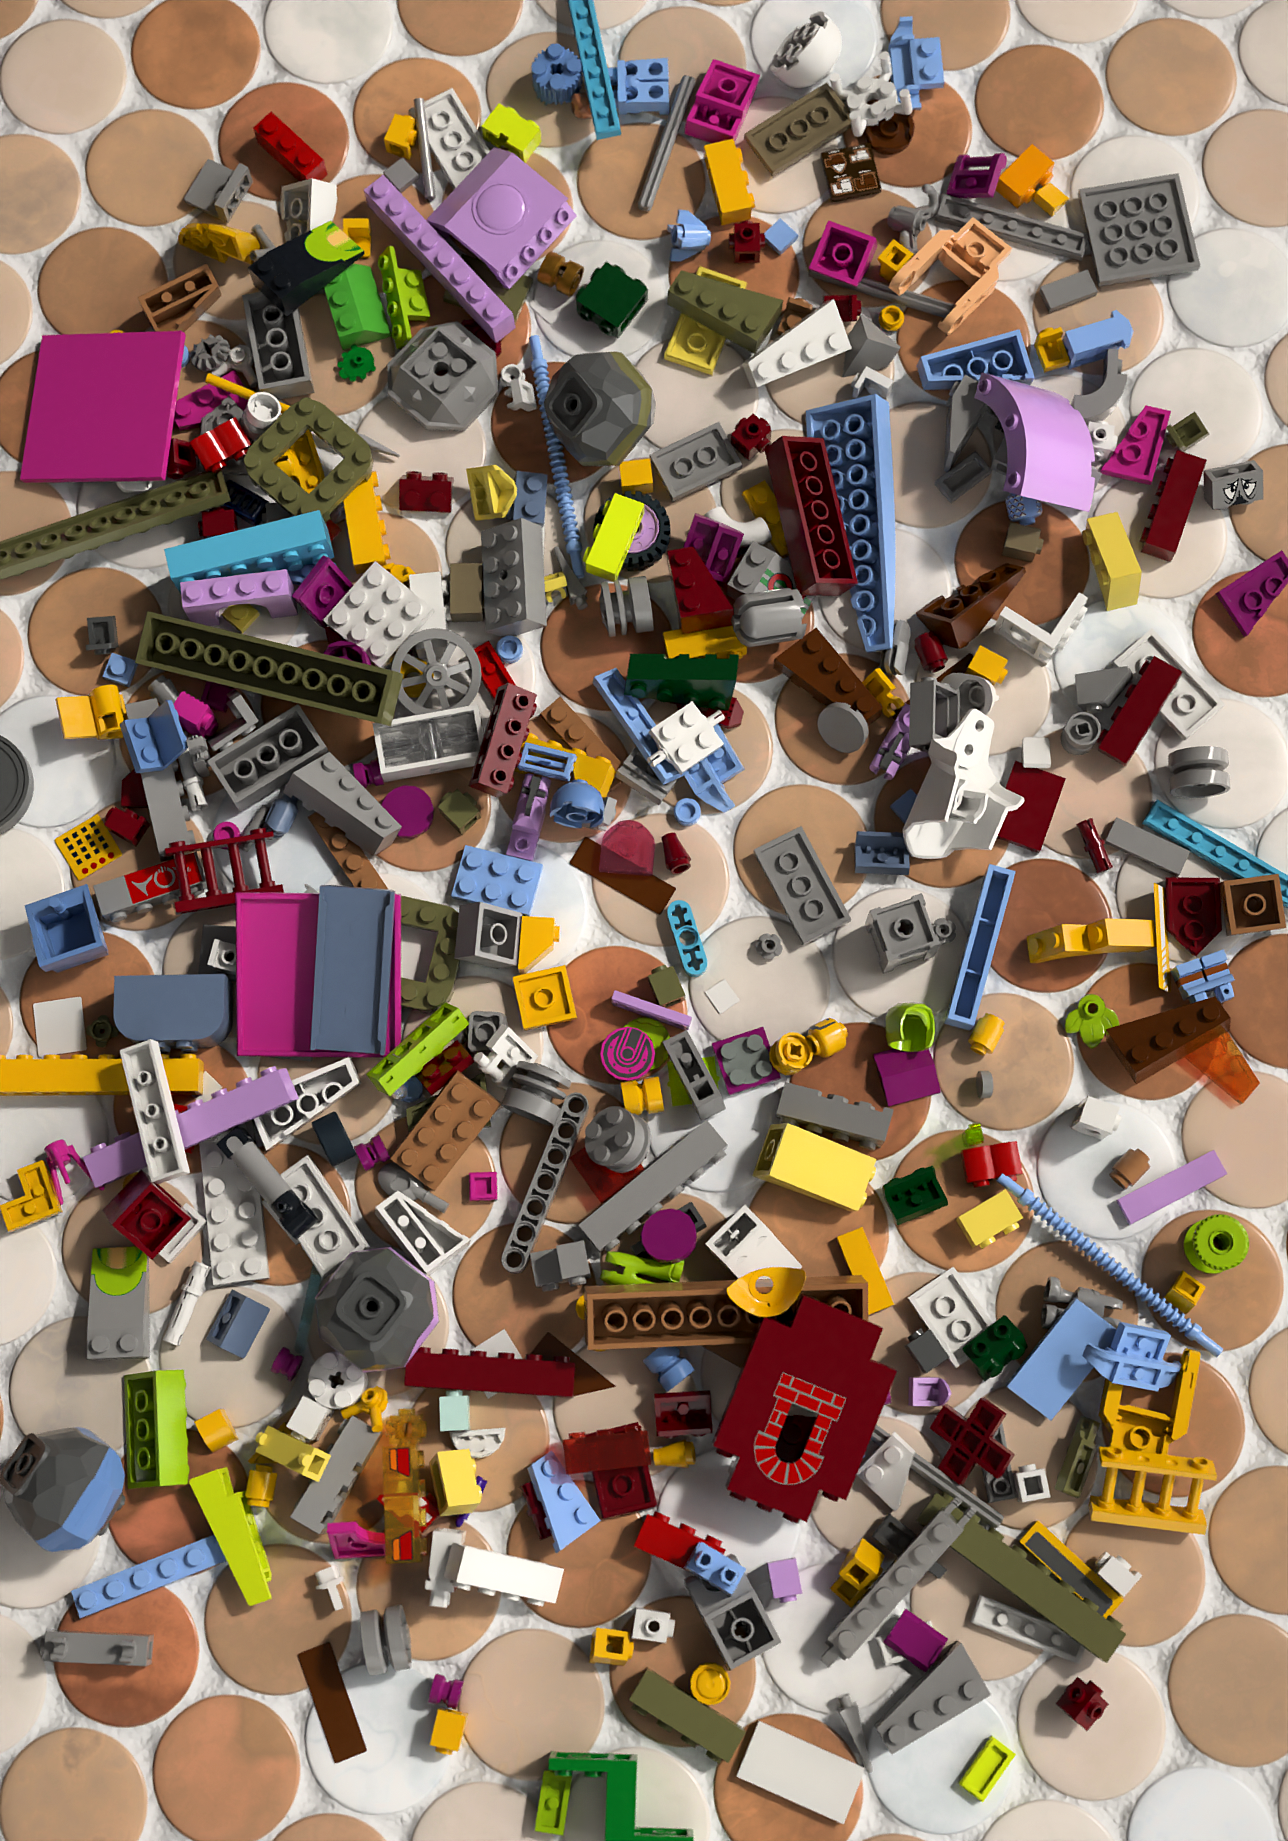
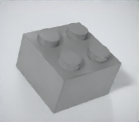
M483 902L460 905L454 958L495 969L517 966L522 913Z

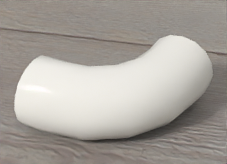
M716 507L704 515L744 533L739 548L748 549L752 541L763 545L772 540L769 527L761 517L749 522H737L728 516L723 507Z

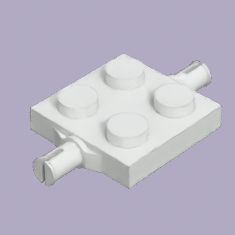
M692 701L650 729L648 733L656 742L659 750L647 758L648 763L652 762L650 766L655 767L663 760H666L681 775L720 749L724 743L716 734L713 726L725 720L724 715H720L722 712L717 710V712L706 718Z

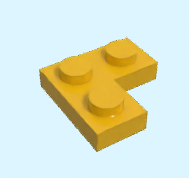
M44 1160L17 1169L25 1196L0 1205L8 1232H13L63 1212Z

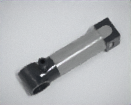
M236 1126L216 1145L241 1170L279 1217L280 1223L295 1239H298L319 1221L317 1216L299 1199L255 1145V1140L246 1129Z

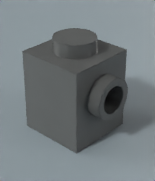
M920 1328L907 1337L910 1343L905 1348L923 1374L928 1373L949 1358V1355L930 1329L923 1332Z

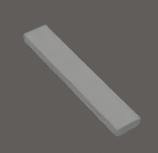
M942 194L935 217L936 221L961 228L974 217L1000 239L1079 261L1083 259L1089 239L1086 233Z

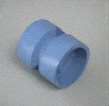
M677 1346L659 1347L643 1360L651 1373L659 1374L658 1382L666 1392L670 1391L695 1371L686 1358L679 1357L680 1350Z

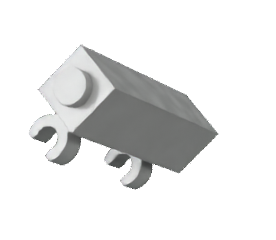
M49 1630L41 1638L40 1654H44L43 1661L148 1666L152 1664L154 1635Z

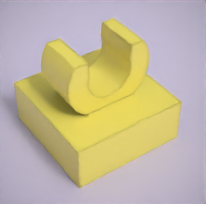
M560 571L544 576L545 596L548 602H552L551 593L555 590L560 591L562 599L566 598V592L563 587L568 585L564 573Z

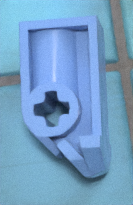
M1115 310L1111 312V318L1065 331L1062 341L1070 359L1069 365H1067L1068 368L1072 369L1105 358L1108 349L1119 350L1120 347H1123V349L1129 348L1134 332L1130 321Z

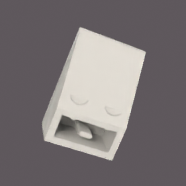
M746 1205L735 1213L705 1243V1248L737 1280L750 1272L763 1268L787 1267L801 1269L803 1267ZM762 1276V1277H760V1278H758V1279H770V1278L767 1277V1276Z

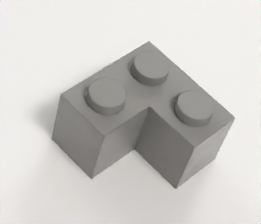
M584 1240L557 1245L555 1249L530 1253L536 1288L542 1287L543 1292L559 1289L558 1284L569 1282L570 1287L586 1284V1279L591 1278Z

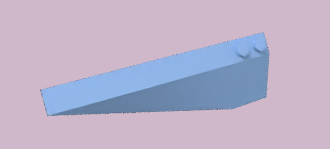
M872 394L806 410L807 437L824 438L858 581L857 585L849 589L852 597L850 600L852 607L856 610L857 623L865 650L868 653L892 649L896 553L889 402L877 394Z

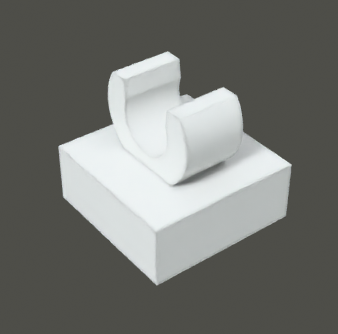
M520 378L510 381L511 388L505 391V395L510 398L513 397V402L507 404V408L512 410L521 408L528 412L537 409L533 385Z

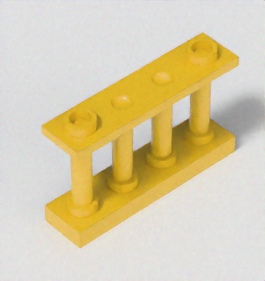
M1099 1446L1098 1452L1101 1466L1107 1467L1102 1495H1090L1088 1506L1091 1521L1205 1535L1207 1524L1203 1509H1198L1204 1479L1216 1481L1217 1478L1212 1460L1203 1457L1188 1458L1124 1450L1117 1446ZM1118 1469L1135 1471L1131 1496L1128 1500L1113 1498ZM1147 1472L1164 1474L1159 1501L1156 1504L1141 1502ZM1175 1476L1192 1478L1188 1502L1185 1507L1170 1505Z

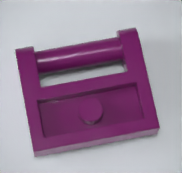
M1004 153L982 157H970L968 154L959 155L956 159L946 194L956 198H993L1001 170L1007 164L1006 155ZM970 167H989L986 170H968Z

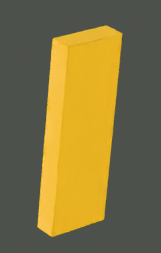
M863 1227L836 1237L851 1275H862L868 1282V1315L893 1306V1300Z

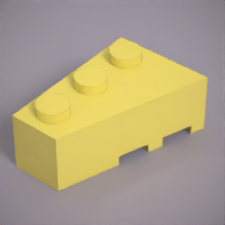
M1118 512L1087 518L1086 530L1082 532L1085 545L1089 547L1091 561L1095 568L1106 610L1110 611L1137 605L1142 571Z

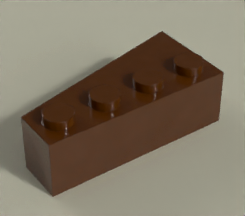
M817 627L775 658L773 668L790 678L791 682L799 688L802 687L810 693L819 703H823L826 706L835 702L851 705V709L854 711L858 710L863 715L868 726L881 716L883 707Z

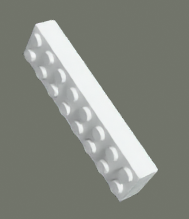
M150 1039L120 1050L151 1182L160 1184L189 1174L190 1170L158 1042Z

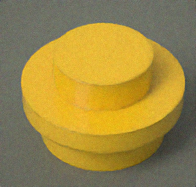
M887 306L880 311L878 321L884 330L896 331L904 323V314L897 306Z

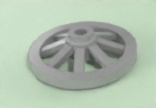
M440 628L419 631L408 637L399 646L393 657L392 671L400 673L402 662L405 661L423 672L422 675L402 679L398 696L400 702L416 715L469 706L478 693L481 683L480 661L469 642L455 632ZM430 639L449 641L440 661H436ZM422 641L429 662L427 665L408 654V651L413 646ZM456 646H459L469 660L447 667ZM468 669L472 671L469 687L450 678V675ZM434 671H440V679H433L432 673ZM426 682V686L416 702L403 689L404 687ZM447 685L464 694V696L458 702L449 706L444 686ZM434 688L437 690L441 709L423 707Z

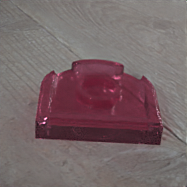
M623 820L613 825L604 834L602 839L599 872L653 876L655 841L650 831L640 822L633 820Z

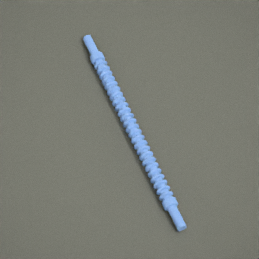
M533 335L529 337L533 356L531 366L535 372L533 376L537 378L534 382L538 385L536 387V391L539 392L537 397L540 399L538 403L542 405L540 411L543 412L541 414V418L544 419L542 424L545 426L543 430L546 432L545 438L548 439L546 445L550 446L547 451L551 453L549 459L552 460L550 462V465L553 467L551 471L554 473L552 478L556 480L554 486L558 487L555 490L559 494L556 497L560 501L558 507L562 508L559 510V513L563 515L560 519L564 522L562 524V528L565 529L563 534L566 535L564 540L568 542L566 544V552L570 554L573 572L579 579L585 576L580 554L583 549L581 542L578 541L580 539V536L577 535L579 529L575 528L578 524L577 521H574L576 515L572 514L575 508L571 507L574 502L570 500L572 498V494L569 493L571 488L567 486L570 482L566 479L568 477V473L565 472L567 467L564 466L566 461L562 459L564 457V453L561 452L563 446L559 445L561 442L550 427L544 407V400L550 385L548 384L550 378L547 377L549 375L547 371L548 365L546 359L543 358L539 336Z
M1003 1173L997 1178L996 1181L1018 1198L1017 1202L1022 1206L1027 1205L1028 1211L1034 1210V1215H1040L1041 1221L1046 1220L1047 1226L1052 1225L1053 1231H1060L1059 1236L1065 1235L1066 1241L1071 1240L1072 1246L1077 1245L1078 1251L1083 1250L1085 1252L1084 1256L1090 1255V1260H1096L1097 1266L1102 1265L1104 1272L1108 1270L1111 1277L1113 1275L1116 1276L1115 1280L1117 1282L1122 1281L1123 1287L1126 1285L1129 1287V1292L1134 1291L1135 1297L1141 1296V1301H1147L1148 1307L1153 1306L1154 1312L1159 1311L1160 1317L1166 1316L1167 1322L1172 1321L1173 1327L1178 1326L1179 1332L1184 1331L1186 1338L1190 1341L1195 1340L1215 1357L1221 1354L1223 1348L1205 1335L1197 1323H1190L1191 1319H1185L1184 1313L1179 1314L1178 1308L1172 1309L1171 1303L1166 1304V1299H1160L1159 1293L1154 1294L1153 1288H1146L1147 1284L1145 1282L1141 1284L1139 1277L1135 1279L1133 1272L1130 1274L1127 1272V1267L1121 1268L1122 1264L1120 1262L1115 1263L1114 1257L1110 1259L1108 1252H1102V1247L1096 1248V1242L1090 1243V1238H1084L1083 1232L1078 1233L1077 1227L1071 1228V1222L1065 1223V1218H1059L1058 1212L1053 1213L1052 1207L1047 1208L1046 1202L1040 1203V1198L1033 1197L1034 1193L1030 1189H1023Z

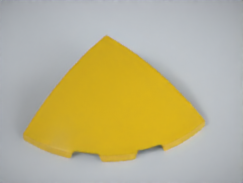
M187 224V226L181 229L178 236L180 245L224 264L228 257L231 256L252 265L254 261L250 258V252L261 249L258 240L250 233L218 224Z

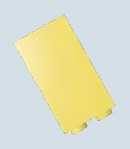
M789 1123L771 1124L752 1176L847 1211H859V1208L864 1205L867 1198L865 1191L868 1182L873 1179L876 1172V1167L874 1166L876 1159Z

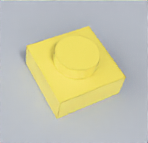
M237 604L229 606L221 615L243 634L260 613L250 604Z

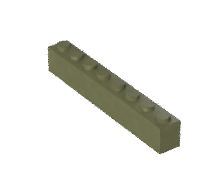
M945 1492L942 1495L935 1493L916 1519V1522L925 1527L942 1507L945 1508L953 1498ZM955 1508L951 1512V1514L957 1520H959L964 1513L958 1508ZM974 1514L965 1524L963 1532L949 1547L1101 1661L1107 1663L1126 1636V1633L1120 1630L1123 1625L1110 1615L1104 1618L1097 1613L1099 1607L1086 1597L1081 1601L1073 1595L1075 1589L1062 1579L1057 1583L1049 1577L1051 1571L1039 1562L1033 1565L1025 1559L1028 1555L1025 1551L1015 1544L1010 1548L1002 1542L1004 1536L991 1526L986 1530L978 1524L981 1519Z

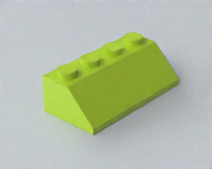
M158 1370L124 1375L128 1489L188 1484L189 1465L187 1458L188 1437L186 1432L187 1409L185 1406L186 1381L184 1370Z

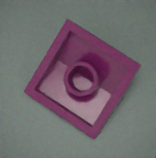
M890 1049L873 1054L888 1107L941 1093L935 1064L929 1049L919 1052Z

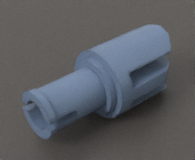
M283 793L281 798L275 799L265 819L266 832L273 831V838L283 837L290 830L298 814L296 807L298 798L294 795L290 798Z

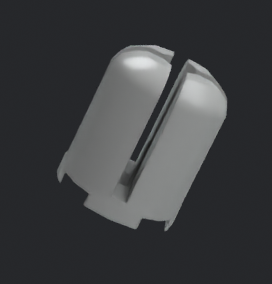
M783 588L739 596L733 605L734 616H732L731 622L740 643L747 647H755L802 639L806 632L807 623L802 624L800 608L805 607V604L798 589Z

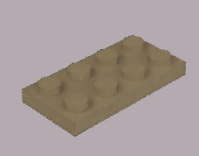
M828 82L746 132L744 140L773 177L852 127L849 117L850 111Z

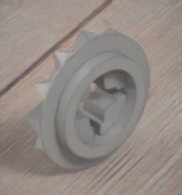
M210 334L205 340L201 338V343L193 345L194 351L190 353V356L192 358L191 362L197 369L209 371L218 368L227 360L230 354V346L221 335L214 337ZM209 349H211V350H212L211 353H212L213 355L210 356V354H207L206 351H208Z

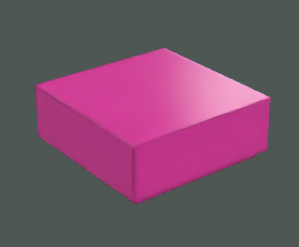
M497 1172L469 1173L470 1201L498 1200Z

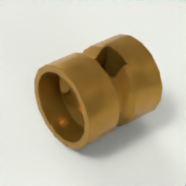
M550 251L540 266L537 281L551 288L556 286L557 291L571 297L582 280L584 267L571 260L565 262V257Z

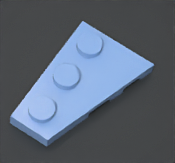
M550 1451L527 1468L537 1499L542 1503L546 1514L544 1520L547 1529H551L555 1541L553 1543L555 1553H558L601 1521L553 1451Z

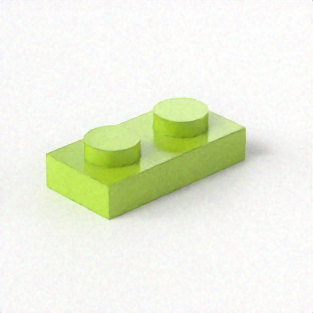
M544 1770L535 1831L564 1835L572 1776H557L555 1771Z

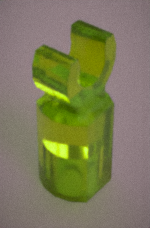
M980 1122L969 1124L968 1128L963 1132L962 1140L965 1147L975 1148L979 1144L984 1143Z

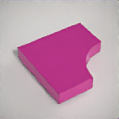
M356 1521L327 1523V1534L335 1559L391 1555L388 1533L367 1531L361 1528Z

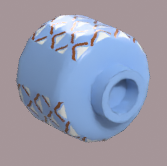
M1010 493L1005 499L1008 516L1012 522H1019L1025 526L1036 523L1035 518L1042 514L1040 500Z

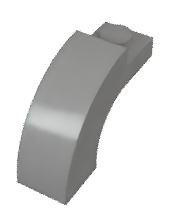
M1118 349L1107 350L1103 363L1102 386L1091 394L1074 395L1071 406L1080 412L1086 425H1088L1089 421H1103L1116 408L1125 389L1128 374H1121L1122 359H1118Z

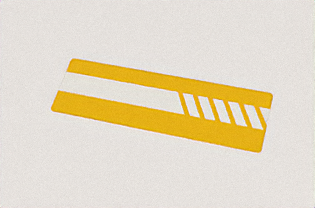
M1154 883L1159 988L1171 992L1166 890L1164 887Z

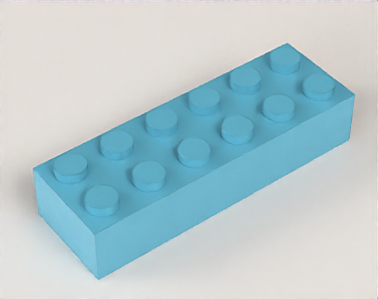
M320 510L164 549L170 578L180 594V582L283 569L296 571L303 568L304 565L317 564L323 555L330 559L335 558L329 531Z

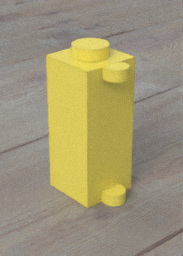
M269 1425L265 1432H259L255 1439L259 1443L255 1452L318 1482L331 1457L330 1454Z

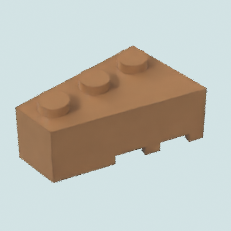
M206 263L137 298L154 332H185L221 296V291Z

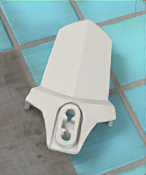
M970 709L946 738L931 740L928 754L932 763L903 828L904 842L912 857L938 859L949 856L954 850H992L1008 811L1017 810L1024 803L1023 797L1000 785L989 767L988 757L994 721L977 709Z

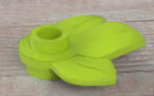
M1087 994L1080 999L1078 1007L1067 1015L1065 1031L1067 1033L1079 1032L1083 1042L1090 1049H1093L1102 1041L1106 1029L1118 1026L1119 1020L1114 1011L1105 1007L1101 997L1095 994ZM1091 1003L1096 1005V1010L1093 1013L1088 1012V1005Z

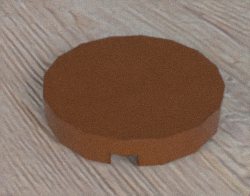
M895 113L887 121L884 118L878 121L877 125L866 126L864 136L866 142L870 143L873 150L881 154L892 155L902 152L909 146L913 139L915 125L911 115Z

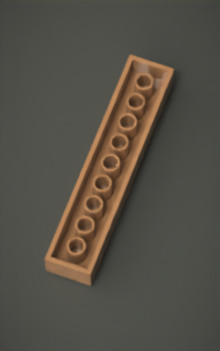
M862 1275L806 1277L796 1301L783 1313L769 1317L789 1326L799 1298L803 1294L868 1321V1282ZM771 1279L756 1280L755 1288L759 1293L766 1294L772 1290L773 1282ZM736 1280L584 1286L585 1343L588 1350L751 1343L761 1317L748 1313L730 1299L727 1294V1288Z

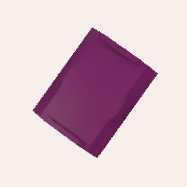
M905 1608L883 1643L926 1673L944 1648L948 1638Z

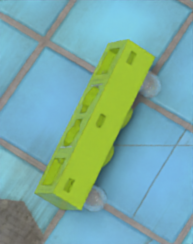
M448 1003L443 1004L366 1075L380 1092L388 1096L392 1095L396 1100L404 1099L408 1093L404 1083L413 1075L418 1074L431 1058L438 1056L450 1041L453 1043L458 1040L461 1045L465 1044L467 1035L463 1029L469 1025V1022L459 1008Z

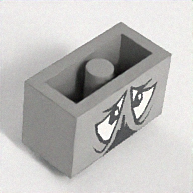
M1254 460L1203 471L1204 499L1213 510H1224L1229 506L1238 504L1248 505L1263 499V470Z

